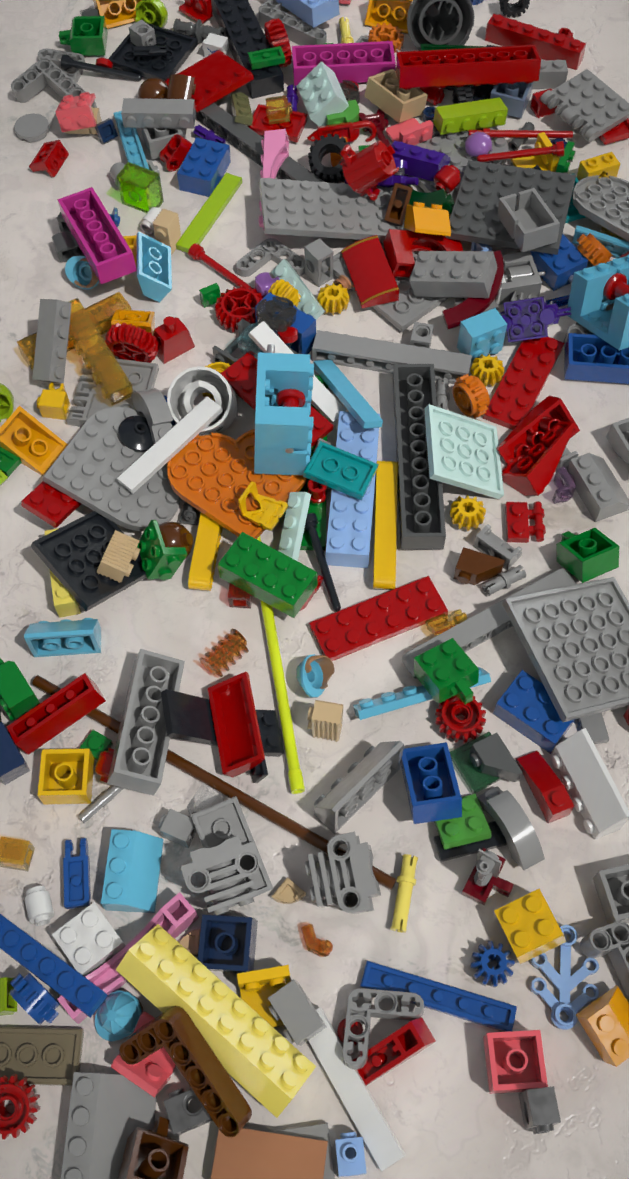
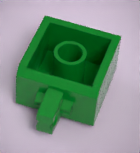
M75 16L72 19L71 30L59 31L60 44L70 45L73 53H79L83 56L106 55L108 32L105 16Z
M592 528L578 535L570 531L561 534V542L556 544L557 562L582 583L619 567V545L597 528Z
M453 638L414 657V675L436 703H441L455 695L464 704L473 701V691L470 687L478 683L479 668Z
M0 658V704L10 720L13 721L40 703L14 661L4 663Z

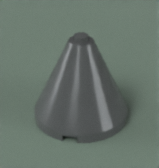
M413 0L407 13V30L413 44L419 50L421 44L465 45L474 26V10L470 0Z

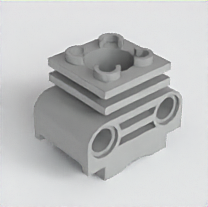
M355 832L340 834L330 839L327 845L328 855L324 852H318V857L314 854L308 855L309 861L305 862L307 876H311L314 887H310L313 903H317V906L322 908L328 907V905H339L343 911L351 914L374 910L372 897L381 896L379 883L373 873V854L368 842L360 843L359 836H356ZM342 844H347V852L342 856H338V847ZM351 894H356L358 897V902L354 907H349L347 904V898Z
M239 835L226 839L216 847L200 848L190 852L193 862L180 866L189 890L195 893L209 890L210 894L205 895L204 900L205 903L212 900L213 904L207 905L208 913L214 911L215 916L229 911V905L239 903L241 907L254 902L253 897L258 895L255 889L249 891L248 887L255 884L252 879L246 881L245 877L253 875L258 871L260 857L255 842L252 841L242 845ZM244 855H249L253 859V866L248 870H244L240 866V860ZM195 872H201L205 875L206 881L202 886L197 887L192 884L191 877Z

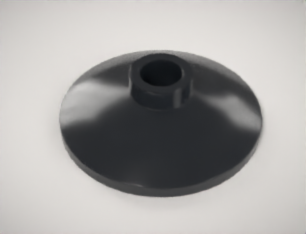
M130 416L120 423L118 435L126 447L134 451L144 452L154 445L145 417Z

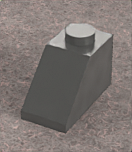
M497 732L472 745L469 755L471 762L475 767H479L482 773L512 782L519 781L522 771Z

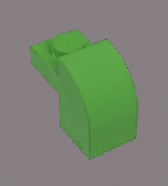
M356 99L347 101L349 107L343 112L326 115V126L358 122L359 106Z

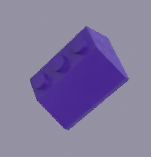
M394 141L391 145L395 150L393 157L407 161L408 169L404 170L406 175L434 182L436 173L451 161L448 155L435 150Z

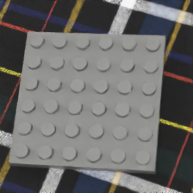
M614 577L506 598L503 601L502 605L562 722L629 705V602Z

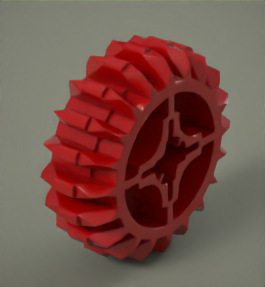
M279 18L271 19L264 25L265 37L271 48L281 46L285 56V63L279 64V66L284 68L292 63L290 41L282 21Z
M242 285L237 289L234 286L232 290L226 289V292L221 293L220 298H217L215 304L216 318L221 326H224L226 330L231 328L232 332L238 330V323L242 319L256 327L255 309L251 307L255 308L263 299L261 293H257L256 289L251 290L249 286L246 289Z
M116 323L111 325L106 333L105 346L118 359L152 363L155 356H157L159 342L146 329L133 326L132 324Z

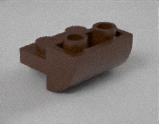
M181 74L170 75L166 99H191L196 88L194 84L195 78Z

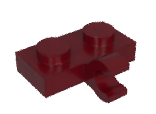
M497 855L499 857V860L502 861L500 868L501 872L506 859ZM474 866L462 891L463 895L485 905L493 888L500 894L509 897L514 884L500 877L492 876L487 885L478 886L474 881V876L477 872L476 866Z

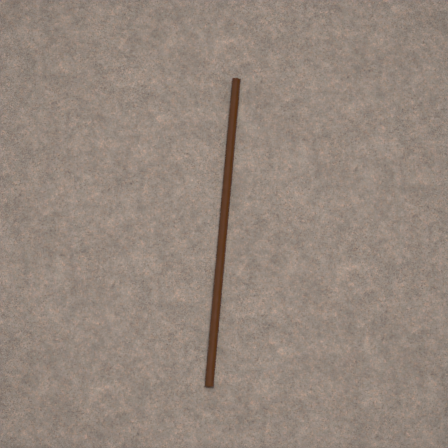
M39 675L32 682L33 686L51 696L62 689ZM97 708L86 715L118 734L120 721ZM168 749L166 762L229 798L236 796L239 804L328 854L327 845L329 840ZM341 847L337 849L338 856H342L347 852ZM372 866L378 883L392 890L397 879Z

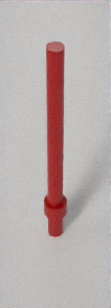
M490 128L468 130V136L478 131L485 132L490 138H537L538 134L545 132L548 138L573 137V131L490 130Z

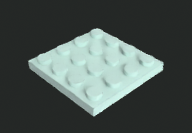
M428 404L424 408L430 479L496 499L503 497L504 489L500 454L496 449L499 446L497 427Z

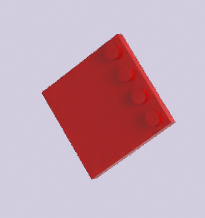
M220 50L178 73L195 78L194 84L196 88L191 99H194L196 112L254 79L252 72Z

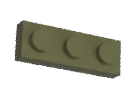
M231 92L230 102L234 121L252 126L253 116L248 96L242 92Z

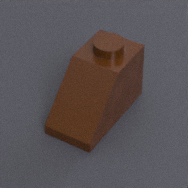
M395 183L384 221L402 226L407 204L409 205L413 191L412 187Z
M463 547L453 579L458 580L462 584H479L498 576L502 572L505 560Z

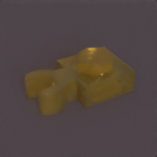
M458 609L449 615L442 614L425 621L430 632L434 635H440L456 624L467 620L466 612L462 613L461 609Z

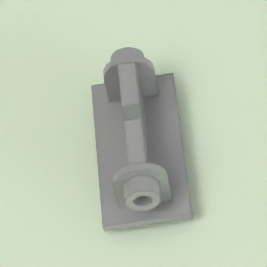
M481 849L478 850L475 864L477 872L474 876V881L478 886L487 885L492 876L498 878L502 861L499 860L495 853L489 850L485 852Z

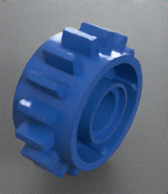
M29 972L25 977L19 973L10 982L13 989L9 994L38 1024L41 1025L45 1020L50 1024L59 1015L55 1009L60 1003Z

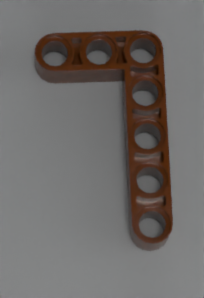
M180 1006L171 1007L136 1030L120 1045V1056L124 1062L130 1065L137 1064L164 1047L218 1129L225 1136L235 1137L250 1120L252 1110L188 1013Z

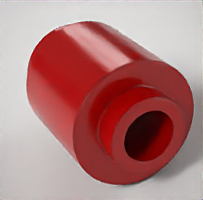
M437 86L427 89L419 88L428 95L427 102L433 105H438L444 99L443 88Z

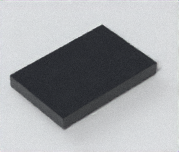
M168 689L161 692L167 736L218 746L210 699Z

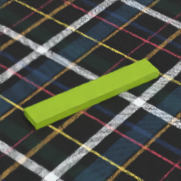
M229 173L223 176L176 243V249L188 253L194 243L200 245L242 184L241 177Z

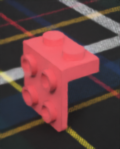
M83 92L79 96L67 95L63 97L55 111L62 132L96 126L91 108L96 98L94 93Z
M411 118L386 128V134L392 142L398 141L417 145L432 139L434 124L431 120L419 123L415 118Z

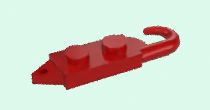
M367 120L317 127V130L308 136L307 139L314 142L316 139L319 141L322 135L325 138L327 134H331L332 137L338 134L339 138L347 137L348 142H353L358 138L361 128H370L372 134L366 139V142H369L375 138L377 129L373 122Z

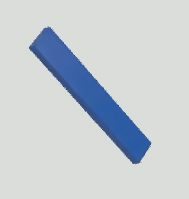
M370 961L366 963L360 988L416 993L423 999L424 1008L502 1032L513 1030L517 1006Z

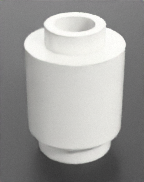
M152 207L142 218L140 228L144 233L148 235L154 233L152 222L160 214V208Z
M36 886L26 891L25 904L29 922L36 926L50 923V919L54 917V910L49 891H46L45 886Z

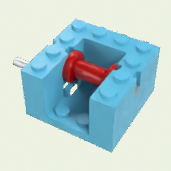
M629 254L607 263H599L596 266L574 272V275H571L568 279L572 283L567 308L571 307L572 315H568V317L619 351L629 347ZM614 303L613 309L606 311V306Z
M273 344L267 345V353L258 352L254 474L303 475L305 468L310 462L314 420L313 417H309L314 377V364L310 363V354L275 353V345Z

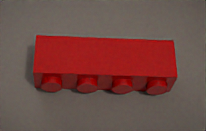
M84 673L8 725L7 729L14 743L29 755L103 704L106 700L98 686Z

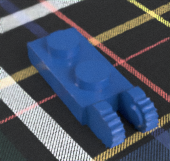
M87 838L80 839V856L74 857L72 840H65V858H63L65 909L88 907L91 905L90 858L88 856Z

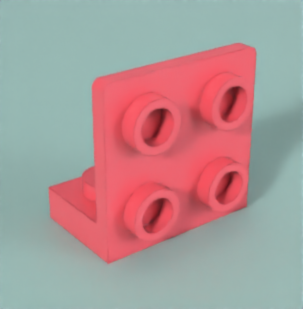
M143 1012L134 1032L153 1020L154 1017L147 1012ZM164 1047L134 1065L124 1062L119 1054L111 1065L112 1069L154 1098L170 1080L176 1064Z

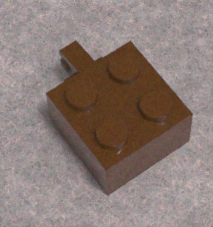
M159 1117L155 1121L152 1131L138 1126L127 1138L118 1179H183L189 1146L167 1136L169 1119Z

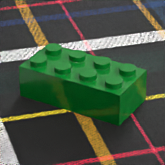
M244 532L239 535L218 563L220 578L292 618H295L318 585V573L315 570Z

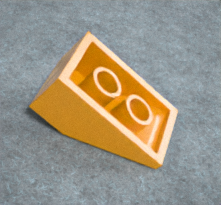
M21 406L0 427V447L19 457L22 462L21 464L42 476L68 445Z

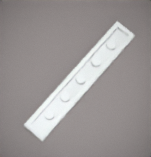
M264 321L248 334L264 353H267V345L273 344L275 345V353L294 354ZM314 375L311 404L328 421L333 423L339 418V411H346V409Z
M207 396L117 478L118 482L134 494L223 412L222 407Z
M319 1007L316 1011L325 1023L326 1028L308 1041L382 1172L406 1155L359 1072L346 1066L343 1058V1044L323 1009Z

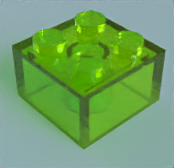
M128 162L117 175L122 204L147 213L152 207L159 208L164 202L159 173Z

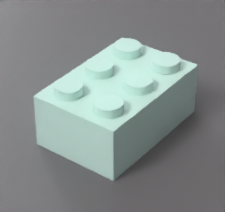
M322 61L297 85L310 119L318 126H326V115L343 112L349 107L335 72Z

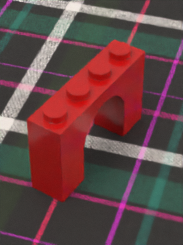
M389 229L384 240L387 260L394 277H410L415 266L413 251H463L460 240L447 239L443 235L417 233L409 230Z

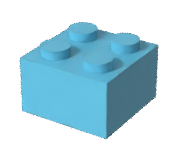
M496 308L461 321L457 343L460 353L472 355L471 362L475 358H479L481 354L487 356L489 353L490 355L497 354L503 348L507 323Z

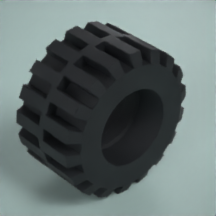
M327 134L325 138L322 135L319 141L316 139L314 146L311 145L310 152H308L311 172L327 183L345 182L343 165L339 163L335 167H325L321 164V161L328 153L340 155L343 147L346 144L350 145L349 142H346L344 137L340 139L338 134H335L334 137L331 134Z

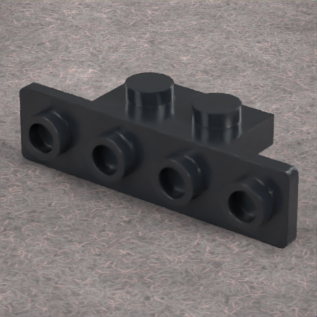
M256 710L264 756L280 757L284 750L276 710ZM265 760L249 770L253 783H259L268 775Z

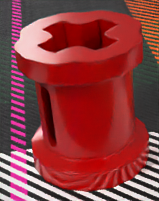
M309 480L308 493L311 494L310 502L314 504L324 502L327 486Z

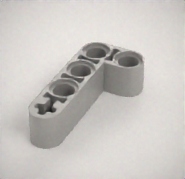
M619 921L590 932L582 938L580 948L583 954L589 958H597L608 954L629 1000V963L626 960V957L629 958V925L626 922ZM614 932L619 935L620 940L616 938ZM593 939L597 941L599 948L594 945Z

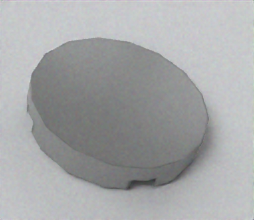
M26 114L20 117L14 125L17 137L21 140L25 139L27 142L40 141L50 131L48 120L40 114Z

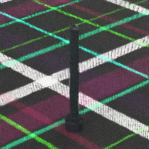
M65 54L61 57V69L69 70V68L72 69L74 67L134 81L142 80L140 74L75 61Z
M309 513L306 518L305 531L309 533L332 608L337 612L340 611L341 605L316 530L318 519L315 513Z

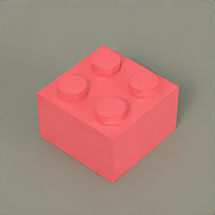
M540 1030L485 1034L483 1041L489 1094L524 1092L528 1089L548 1087Z

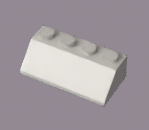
M586 728L581 729L555 746L551 754V760L554 767L559 769L563 776L562 783L565 789L570 790L573 796L572 802L575 809L581 812L584 818L583 824L586 831L592 834L595 840L620 830L629 819V810Z

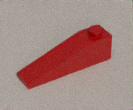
M548 396L528 413L496 449L506 464L514 458L519 460L526 454L525 449L527 447L538 444L541 441L540 437L558 422H571L574 419L561 398ZM577 424L575 425L570 438H572L576 433L580 431Z
M558 422L540 437L541 441L538 444L527 447L525 449L526 454L519 460L514 458L502 470L503 482L523 495L539 496L553 477L574 430L575 422Z

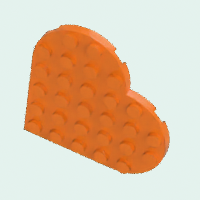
M255 429L245 432L236 440L219 433L203 436L198 434L167 464L170 486L182 500L237 537L244 532L255 539H258L266 529L243 517L238 504L239 498L252 481L256 482L259 495L274 498L276 501L280 500L288 504L290 492H299L306 484L308 478L303 477V475L254 474ZM249 493L246 498L247 511L261 509L260 504Z

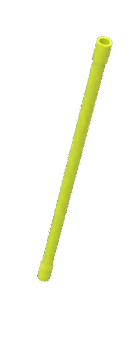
M260 600L288 764L290 790L292 794H300L305 791L299 765L273 607Z

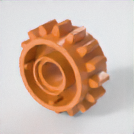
M591 233L587 236L582 234L577 239L579 245L576 248L594 266L611 261L612 253Z
M468 374L457 378L452 392L460 411L466 416H473L474 418L485 414L490 404V398L483 382L476 376H469Z

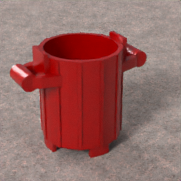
M381 140L357 154L351 149L350 145L346 144L340 153L343 157L340 165H343L344 177L354 192L361 194V196L367 194L372 201L377 199L380 190L376 185L399 171V167L396 168L393 158L395 153L391 145L387 147Z

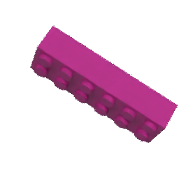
M392 41L292 46L294 86H297L321 61L335 72L339 84H343L346 81H355L356 83L367 82L368 77L391 69L395 70L396 66Z
M93 187L57 199L64 221L101 284L137 271L131 249Z

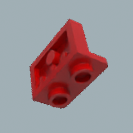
M185 0V3L179 6L180 12L195 21L201 19L202 23H204L213 16L211 0Z
M60 140L46 142L42 145L29 167L33 172L46 170L51 177H55L69 153Z

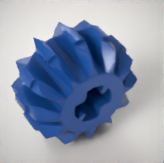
M492 941L487 943V948L480 944L478 946L479 953L473 952L472 958L476 961L472 962L470 967L472 969H479L474 974V977L477 979L482 975L484 977L482 985L484 986L489 980H491L493 988L498 986V980L504 985L507 983L506 976L511 977L514 973L509 967L513 966L515 961L506 959L511 954V951L506 950L503 953L501 951L503 948L502 943H499L496 949H494ZM489 959H491V962L493 960L497 962L496 970H494V966L491 969L488 967Z

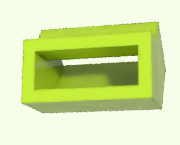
M0 978V1016L13 1015L14 1012H17V1002L9 994L13 989L10 982L14 978ZM7 985H8V1008H7Z

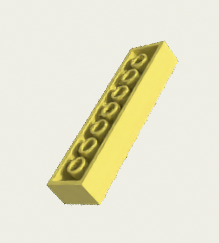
M159 924L127 951L116 968V971L162 1013L174 1006L183 1008L227 1073L276 1118L287 1107L316 1068L307 1057Z

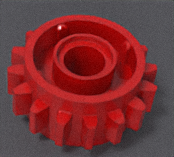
M456 695L445 700V702L439 703L438 707L440 709H436L435 715L438 717L435 723L440 725L439 732H444L446 739L452 738L456 743L458 740H463L464 743H467L469 738L476 739V732L482 733V726H485L486 719L483 718L486 715V710H481L482 702H477L475 696H473V701L464 704ZM461 714L466 719L458 720L455 715Z
M13 1074L9 1080L6 1075L0 1077V1134H2V1139L4 1140L9 1134H12L13 1138H17L20 1135V1130L25 1133L30 1129L28 1123L33 1124L37 1120L33 1114L40 1110V1106L36 1105V1100L40 1098V1095L34 1093V1084L30 1086L27 1084V1077L18 1080L17 1074ZM6 1100H11L14 1103V1113H10L5 1109L4 1104Z

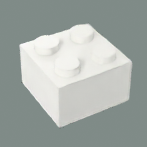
M95 902L52 934L76 971L84 977L102 966L125 947V944Z

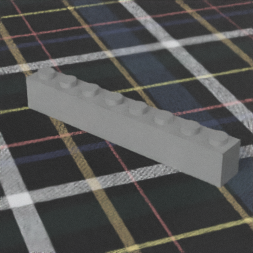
M320 330L316 332L312 347V361L332 360L335 365L393 374L394 364H434L435 381L442 377L443 382L445 377L451 384H454L457 378L465 374L469 375L472 355Z

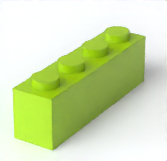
M500 97L435 107L433 123L440 135L501 126L506 123L508 108Z

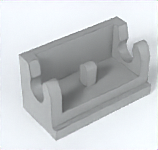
M487 524L475 536L473 546L484 554L505 560L503 568L508 571L521 557L522 548L518 546L515 549L492 533V530H490L491 526Z

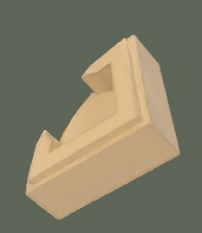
M287 877L271 897L279 903L292 904L303 899L306 896V892Z
M201 929L190 931L179 941L194 957H198Z

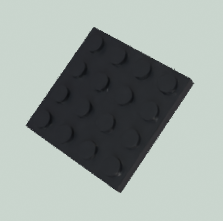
M147 23L155 31L156 44L153 46L166 45L167 57H152V59L150 57H135L133 55V47L136 45L131 42L129 33L108 58L113 63V68L140 74L147 79L158 78L166 82L170 75L178 71L196 48L198 40L197 38Z
M95 511L33 541L31 545L35 553L85 611L92 609L147 577L142 568L140 553L136 561L131 559L130 564L134 565L129 577L124 576L120 583L97 573L99 564L114 531L123 532L113 521Z

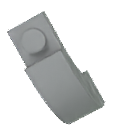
M156 388L133 392L131 398L134 409L138 413L141 412L145 415L153 443L155 444L172 429L171 421H173L169 406L162 393Z
M497 786L477 797L480 805L500 827L507 841L511 858L523 870L545 859L541 844L530 820L508 790L503 792Z

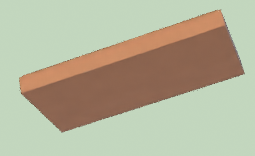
M242 1128L235 1137H227L219 1130L211 1179H323L328 1141Z

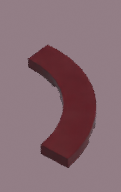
M501 250L494 251L498 268L489 298H468L452 308L443 310L442 316L447 330L460 326L461 321L483 313L494 301L501 288L504 272Z

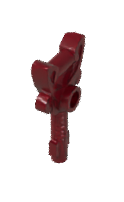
M378 109L377 113L371 115L359 113V121L367 120L373 122L377 129L376 136L378 140H381L388 147L390 142L388 139H385L383 131L385 127L389 126V121L384 119V111ZM362 128L364 132L369 131L372 134L370 128Z

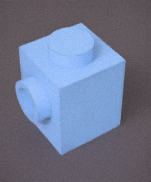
M356 1132L341 1133L340 1139L335 1140L338 1177L367 1174L363 1137H357Z

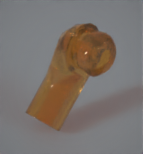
M313 924L301 927L305 945L309 952L319 957H326L332 952V943L329 940L324 941L317 938Z

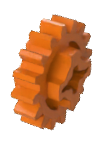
M383 22V25L377 23L376 27L372 26V29L369 30L368 42L392 41L394 53H396V49L400 50L403 47L404 34H402L401 29L397 30L398 26L392 27L391 23L389 25H386L385 22Z

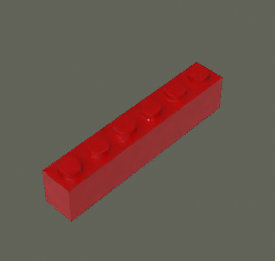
M493 14L487 23L485 41L500 46L535 45L541 59L566 60L567 68L577 70L583 61L586 43L578 39L553 33L549 30L506 18L499 14Z

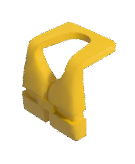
M253 481L238 500L242 516L269 531L274 529L279 518L282 517L288 508L286 502L276 501L274 498L259 495L256 482ZM249 493L260 504L261 509L247 511L246 498Z

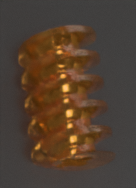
M232 628L230 634L224 636V640L218 641V646L214 645L211 648V652L205 653V658H200L199 660L210 673L222 677L223 674L220 669L229 671L227 663L235 665L234 656L241 659L240 651L249 652L246 647L247 641L238 630Z

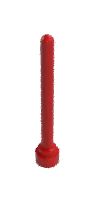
M564 141L556 142V144H552L550 147L478 155L476 160L479 162H489L547 154L562 157L564 156Z
M194 243L190 247L188 255L194 260H202L239 288L242 285L245 289L248 286L251 290L254 289L206 255L204 248L199 244Z

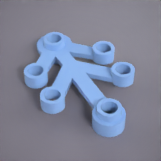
M563 925L560 929L570 939L568 942L560 945V974L548 962L545 953L539 955L543 958V964H537L535 957L531 959L532 965L537 969H541L559 990V1001L547 989V984L542 978H535L530 984V989L535 995H540L552 1009L551 1020L553 1024L559 1029L568 1030L574 1027L577 1022V1011L587 1002L594 1001L599 995L598 988L595 985L587 984L583 987L582 994L570 1003V991L588 975L595 974L599 969V963L594 958H587L582 963V967L570 977L571 946L577 940V932L572 926ZM587 962L594 964L595 969L593 971L587 969ZM535 982H540L542 984V991H538L535 989ZM587 988H591L594 991V997H589L586 994ZM560 1012H565L568 1015L567 1021L560 1019Z

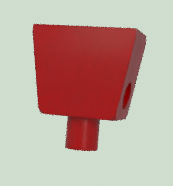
M168 316L164 318V324L154 329V336L159 342L157 357L163 364L195 347L187 327L177 317Z

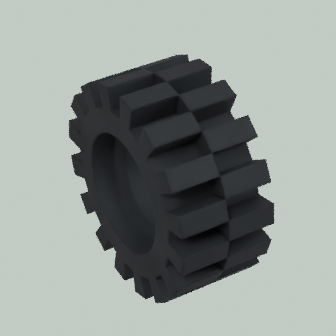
M499 0L501 12L509 18L511 15H513V18H516L517 14L521 16V12L524 14L526 12L525 9H528V4H530V0H519L514 4L508 3L509 0Z
M470 85L454 87L452 93L453 104L473 101Z

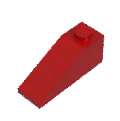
M538 750L517 758L516 762L547 823L570 815L574 804L563 783Z
M422 1017L412 1020L370 1048L364 1067L357 1069L365 1085H368L436 1042Z

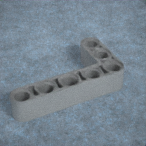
M267 0L259 7V24L262 28H264L265 23L269 20L279 18L284 24L289 41L298 45L326 43V31L318 27L313 28L303 20L288 14L289 10L283 7L282 3L279 4L276 0Z
M48 58L38 60L11 83V89L16 100L20 103L29 101L47 85L62 98L67 95L79 96L81 93L86 92ZM95 100L92 104L93 108H97Z

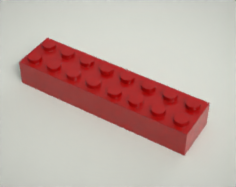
M535 45L397 52L396 54L399 88L405 90L415 87L427 89L434 86L445 88L453 85L462 87L464 85L480 86L481 84L498 85L499 83L515 84L516 82L533 83V81H539L541 58Z

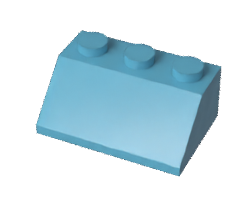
M138 232L137 278L143 295L161 302L172 290L171 247Z
M84 618L77 621L64 619L60 622L40 621L30 624L24 634V639L34 657L101 653V627L98 619Z
M111 829L101 904L105 910L155 913L164 843L162 838L134 830Z

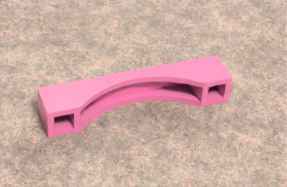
M286 129L264 131V139L261 142L264 154H261L263 169L260 171L261 178L275 179L282 163L289 156V138ZM260 200V201H259V207H260V211L262 212L261 200ZM261 215L259 216V225L264 230L263 216Z
M179 892L157 912L153 919L132 941L102 966L85 976V978L103 990L107 995L117 991L127 982L116 971L127 951L157 924L175 939L199 918L196 910ZM62 996L57 999L76 1023L80 1024L87 1017L86 1014Z

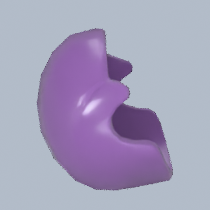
M478 131L469 135L465 141L466 153L471 157L488 154L489 151H492L490 136L485 132Z
M269 272L258 274L255 277L257 293H261L264 298L268 294L270 286L276 280H279V277L272 278Z

